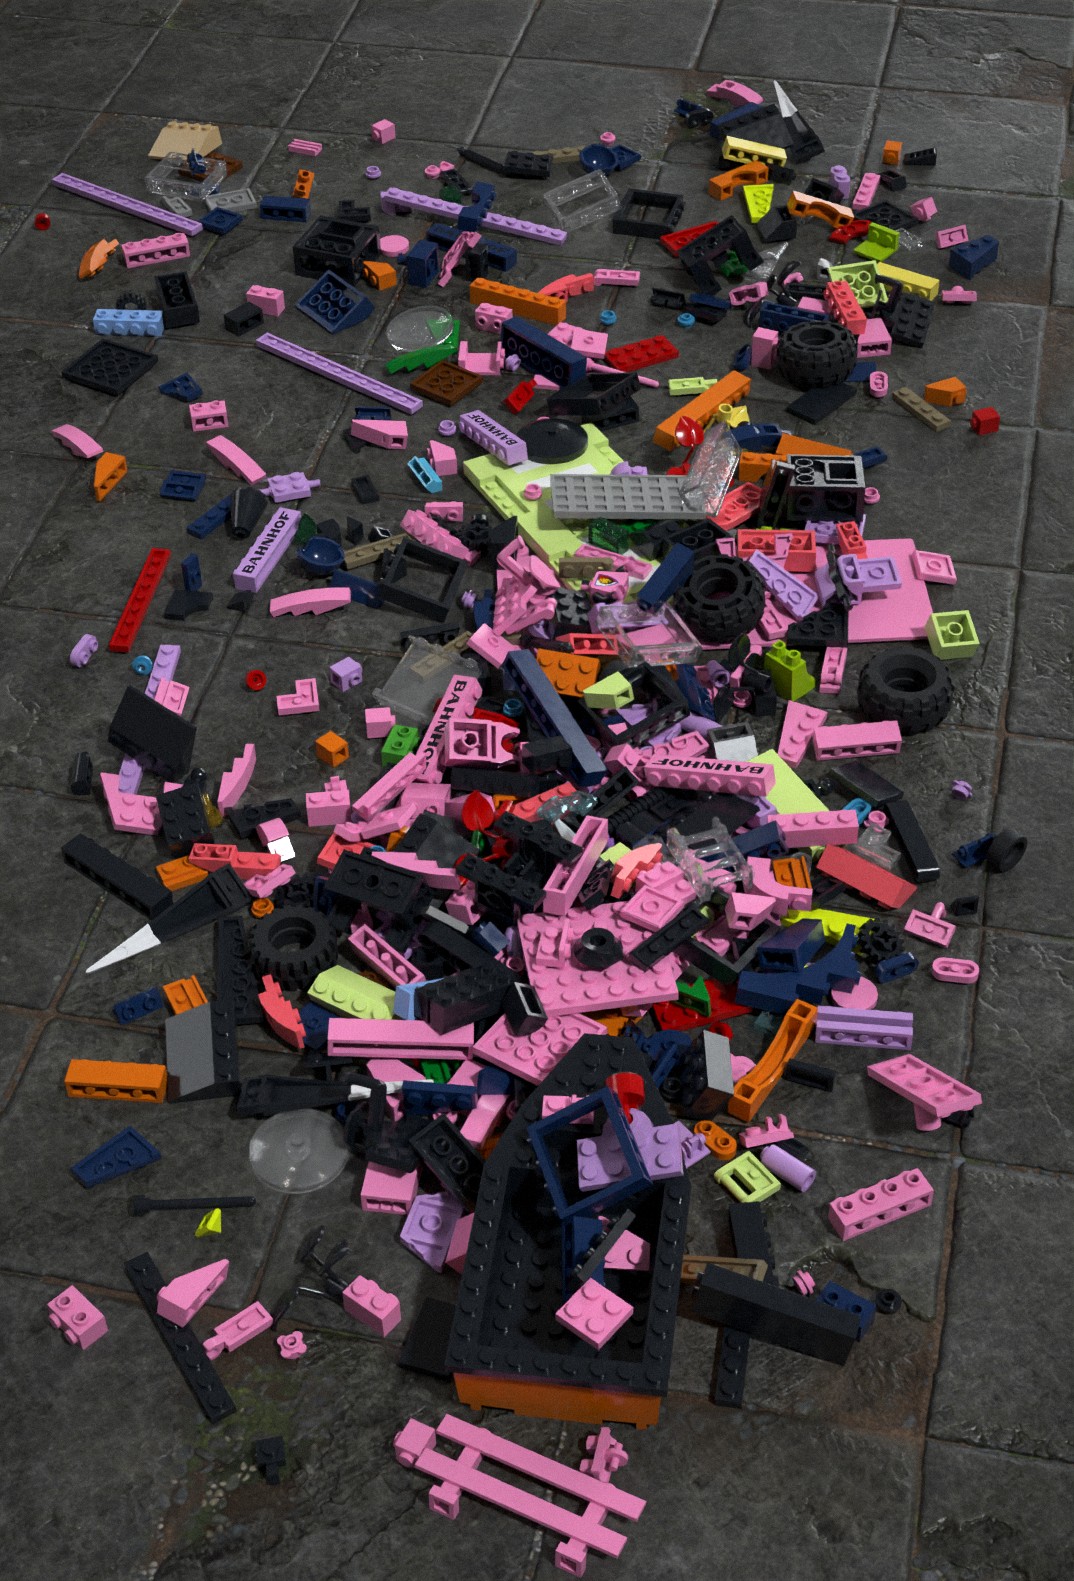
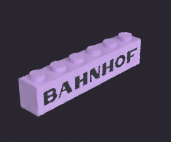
M476 410L460 415V431L508 466L528 460L526 442L481 411Z
M280 507L273 514L271 521L265 526L261 535L257 537L256 542L250 547L249 552L241 560L238 568L234 570L232 579L235 582V589L251 590L253 593L258 592L301 529L300 511Z

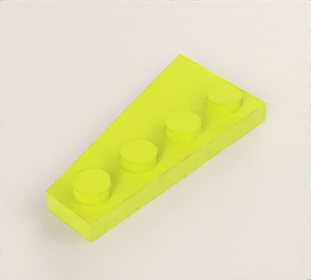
M774 184L743 186V194L752 223H757L770 210Z
M818 908L816 910L811 909V912L788 909L787 915L780 916L781 925L790 927L803 918L821 919L825 942L835 946L842 938L847 923L856 925L854 935H856L860 931L859 927L870 919ZM856 945V948H852L851 952L863 955V953L859 952L862 946Z

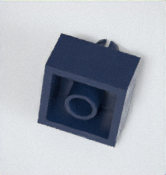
M419 240L407 256L398 255L397 261L400 262H397V264L407 266L408 285L427 288L439 273L438 243Z

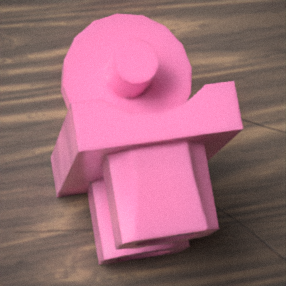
M601 1427L600 1435H592L587 1438L586 1449L590 1455H594V1459H583L580 1471L601 1482L609 1483L611 1471L615 1472L618 1466L626 1465L628 1454L622 1450L623 1445L610 1436V1428Z

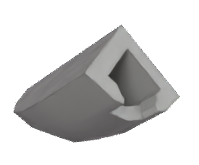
M823 258L819 260L816 279L831 281L827 269L828 267H833V265L828 260Z

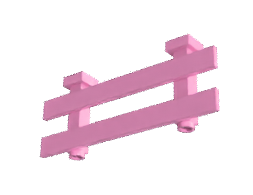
M449 1414L445 1415L436 1430V1434L465 1446L458 1460L455 1461L425 1447L415 1463V1468L444 1481L441 1487L433 1485L429 1492L430 1510L454 1520L459 1513V1497L466 1490L570 1537L569 1542L565 1544L560 1541L555 1551V1567L579 1578L582 1577L586 1569V1553L589 1547L618 1558L627 1541V1537L601 1526L609 1510L637 1522L646 1506L645 1500L617 1489L611 1483L601 1482L494 1435L485 1428H478ZM486 1455L590 1501L581 1517L476 1469Z

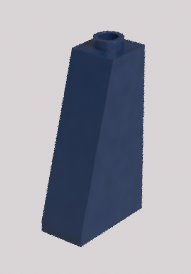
M678 542L637 594V606L643 612H649L654 615L694 572V551Z
M803 918L757 946L760 968L801 971L825 942L822 920Z

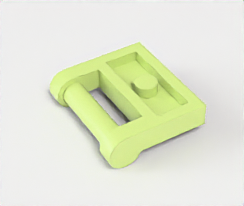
M750 1151L721 1167L714 1174V1179L720 1184L723 1183L741 1203L761 1202L781 1188V1183ZM735 1174L752 1194L747 1195L730 1176Z

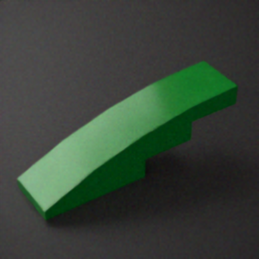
M452 344L431 346L399 356L386 363L385 366L390 374L404 366L410 371L424 363L426 368H429L457 350Z

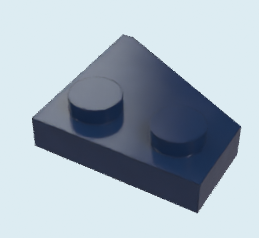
M704 293L690 294L689 298L691 302L711 305L724 310L725 308H731L732 305L730 300Z
M188 373L158 386L161 394L187 402L203 395L202 389Z

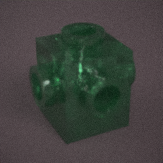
M451 185L439 190V199L462 205L461 190Z

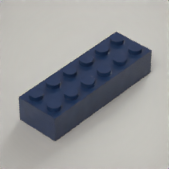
M517 316L501 322L500 342H502V348L505 349L506 357L514 354L518 355L521 360V366L558 385L559 389L566 387L586 374V356Z

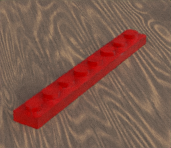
M151 549L109 643L110 651L129 653L171 557L170 549Z

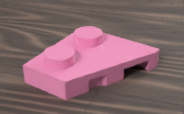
M598 1216V1219L602 1220V1229L608 1233L610 1229L607 1227V1224L610 1220L603 1216ZM625 1230L605 1256V1266L603 1269L648 1272L650 1243Z

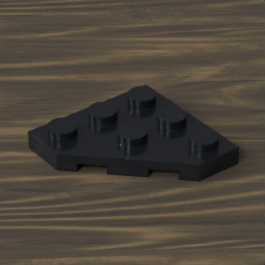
M829 602L823 605L822 610L818 612L813 611L804 616L803 620L797 624L793 622L788 625L787 644L847 648L849 611L844 610L843 603Z

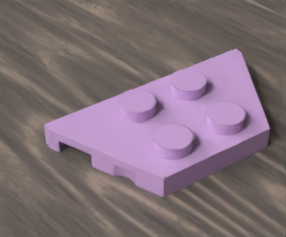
M651 703L644 705L632 704L630 709H613L615 716L622 715L623 723L625 722L628 728L656 712L653 710ZM679 722L644 742V744L653 747V745L658 743L665 744L671 742L681 732V724Z
M448 1191L438 1192L435 1195L425 1194L416 1196L400 1234V1242L434 1270L442 1273L456 1222L463 1218L466 1210L452 1194H448Z

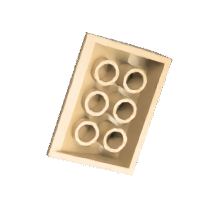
M169 122L161 130L148 157L151 159L187 162L188 153H191L192 148H194L195 153L201 154L204 157L222 144L218 126H211V124L200 125L199 123Z

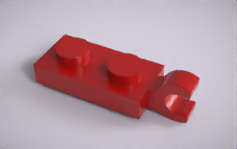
M533 378L526 383L524 380L520 382L503 400L513 414L519 412L535 394L532 388L537 383Z

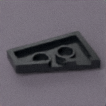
M292 798L269 801L264 806L252 807V804H247L242 809L232 810V807L224 808L226 816L241 839L256 834L257 830L255 827L267 821L280 818L283 823L301 817L300 809Z
M610 859L588 875L578 893L582 904L587 910L591 907L596 908L599 906L607 894L615 867Z

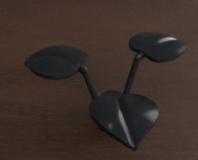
M791 260L780 272L777 285L781 287L784 293L781 292L779 294L771 288L776 282V275L772 274L767 279L768 291L777 296L776 301L778 303L775 304L789 307L795 306L796 300L791 297V294L788 293L782 283L801 264L800 262ZM762 298L751 305L744 317V322L749 328H751L752 321L763 303L770 301L763 300Z
M743 633L739 634L732 642L728 651V662L733 668H736L738 664L745 668L742 681L746 686L750 684V687H731L730 689L722 687L718 691L713 701V712L715 721L718 724L734 702V691L754 692L755 689L768 692L773 683L771 676L759 672L764 670L765 662L759 654H750L744 663L743 660L747 657L750 650V639Z
M322 1224L303 1245L298 1255V1261L302 1262L309 1254L321 1267L318 1276L321 1278L325 1273L328 1274L322 1283V1287L325 1289L321 1291L298 1285L296 1288L293 1286L281 1298L273 1312L272 1329L275 1332L279 1320L302 1291L320 1295L326 1299L332 1296L340 1303L344 1302L342 1292L350 1283L338 1274H335L330 1268L353 1251L349 1247L347 1240L342 1238L333 1247L326 1257L325 1263H323L314 1254V1247L320 1242L325 1230Z

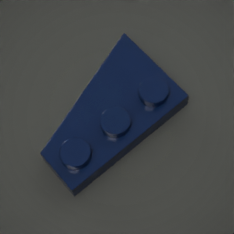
M403 1080L402 1094L406 1114L425 1115L477 1108L476 1086Z
M128 1126L71 1167V1171L86 1188H89L162 1158L161 1153L131 1126Z

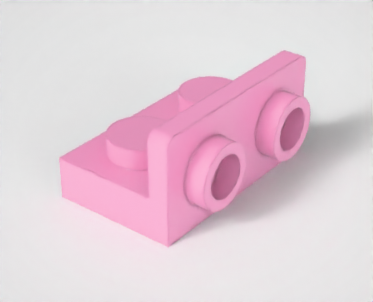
M463 502L426 503V517L432 519L430 512H432L436 517L440 515L445 522L463 521Z
M565 919L563 928H542L536 955L537 966L564 968L566 958L571 956V944L569 942L574 941V928H570V919Z

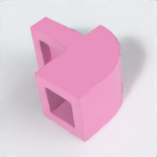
M280 818L267 821L255 827L262 846H267L269 853L280 854L281 862L295 857L288 838V830Z

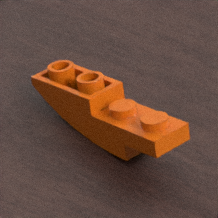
M116 238L109 243L102 239L88 249L81 261L79 269L80 279L85 276L89 278L104 268L102 264L107 261L106 257L116 251L114 247L119 245Z

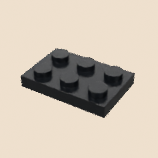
M508 151L504 172L550 177L553 156Z

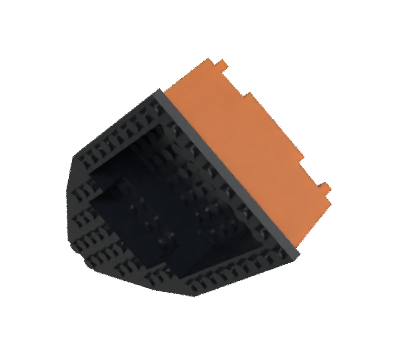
M584 1033L521 1105L484 1163L444 1365L445 1372H452L454 1374L460 1403L470 1404L471 1410L481 1411L483 1405L512 1409L515 1415L600 1425H602L603 1420L636 1423V1429L643 1430L647 1429V1424L657 1425L661 1397H667L691 1196V1183L683 1154V1176L652 1180L653 1185L587 1217L598 1219V1216H603L611 1221L616 1214L621 1217L629 1209L636 1217L626 1230L650 1243L648 1272L603 1269V1282L606 1289L633 1307V1314L597 1350L556 1321L555 1314L566 1303L562 1299L563 1221L558 1220L554 1214L553 1206L555 1203L545 1190L544 1183L546 1179L544 1174H541L537 1168L535 1161L538 1158L536 1152L528 1144L527 1138L530 1136L526 1128L542 1120L544 1095L569 1097L576 1095L577 1098H585L587 1095H591L604 1088L606 1079L618 1072H633L643 1078L645 1102L638 1109L646 1114L653 1127L674 1124L634 1038ZM605 1105L594 1110L593 1124L568 1123L543 1136L568 1207L605 1189L581 1191L579 1188L577 1140L602 1136L603 1126L609 1118Z

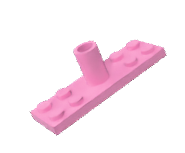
M911 1054L867 1066L868 1076L913 1102L916 1126L919 1130L929 1131L937 1129L941 1126L940 1118L948 1117L952 1112L959 1110L968 1111L973 1106L982 1104L980 1093Z

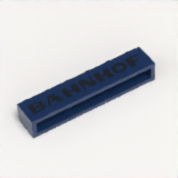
M436 223L426 231V238L429 242L438 243L439 250L448 252L463 231ZM484 238L478 240L477 243L488 245L489 267L507 272L517 264V249Z

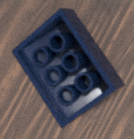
M330 270L295 304L297 308L332 334L364 321L375 310V307L364 294Z

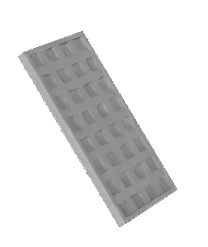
M550 474L553 518L561 520L567 518H577L579 520L586 518H596L598 520L673 519L676 521L681 519H691L694 521L706 519L707 512L699 475Z

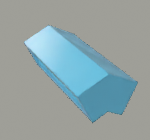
M414 456L407 464L424 487L431 493L442 491V480L426 459Z

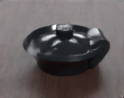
M605 928L587 930L576 941L573 948L574 955L580 962L593 967H604L607 969L624 959L621 941Z

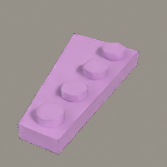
M756 549L748 562L757 570L758 576H761L763 584L799 622L802 621L803 617L809 614L820 595Z

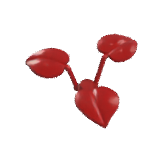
M686 416L680 417L675 429L676 440L680 445L684 447L691 446L685 460L682 461V466L669 469L666 475L707 474L705 477L707 485L715 480H722L731 487L734 484V479L729 467L724 462L719 460L712 461L708 465V470L697 472L694 471L693 465L687 463L695 448L694 445L703 443L704 432L699 423L694 419Z
M478 790L473 791L467 797L462 807L461 817L463 824L469 831L478 829L480 833L497 840L492 847L493 855L482 860L487 862L492 859L503 858L501 862L502 870L503 866L512 857V840H503L502 836H497L483 829L491 825L494 817L493 809ZM464 854L461 857H459V859L456 862L455 869L456 866L463 860V858L467 854ZM458 875L461 882L459 889H461L469 880Z

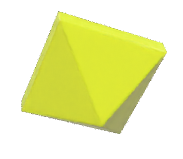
M219 1208L204 1216L195 1232V1236L202 1237L221 1233V1210Z

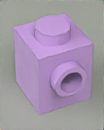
M350 657L329 667L331 683L342 692L362 682V667Z

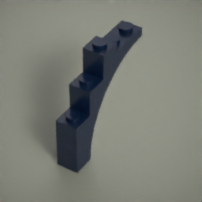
M847 923L843 936L836 947L823 959L804 967L801 971L755 973L741 970L734 1003L786 1015L796 999L821 1005L823 996H828L829 989L852 993L854 985H859L861 972L857 971L859 961H854L855 952H851L852 948H856L858 935H854L856 925Z

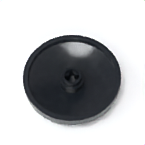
M548 418L536 420L524 425L516 434L517 437L526 442L528 460L540 464H561L573 461L583 455L588 447V435L585 429L579 424L565 419Z

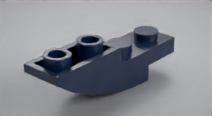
M759 423L723 432L722 436L727 447L760 450L762 445L778 447L783 433L792 434L790 431L780 430L778 424Z
M485 589L483 601L474 602L475 632L484 623L493 629L494 610L492 609H495L496 598H493V590Z
M680 661L675 665L679 677L675 682L688 701L689 708L697 714L714 721V707L710 701L709 691L705 687L700 686L696 676V669L692 665H687Z

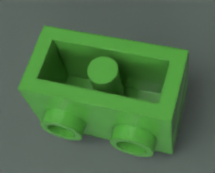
M394 724L381 751L382 767L387 766L388 762L398 764L410 752L415 755L416 750L421 745L418 728Z

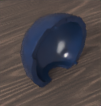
M596 143L585 147L579 154V161L583 170L596 178H602L611 174L619 161L617 154L612 149Z
M313 536L308 540L303 550L302 547L297 549V558L302 568L309 573L320 576L330 575L335 569L338 570L346 557L340 544L325 537Z

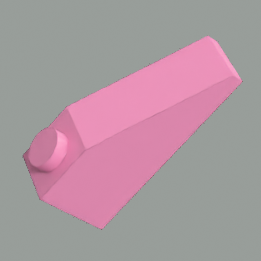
M223 1259L175 1278L167 1287L164 1286L157 1295V1313L184 1327L226 1280L229 1261Z

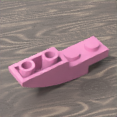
M725 80L721 84H715L707 90L708 96L725 98L731 101V105H738L739 107L750 102L760 104L763 101V98L750 88L729 80Z

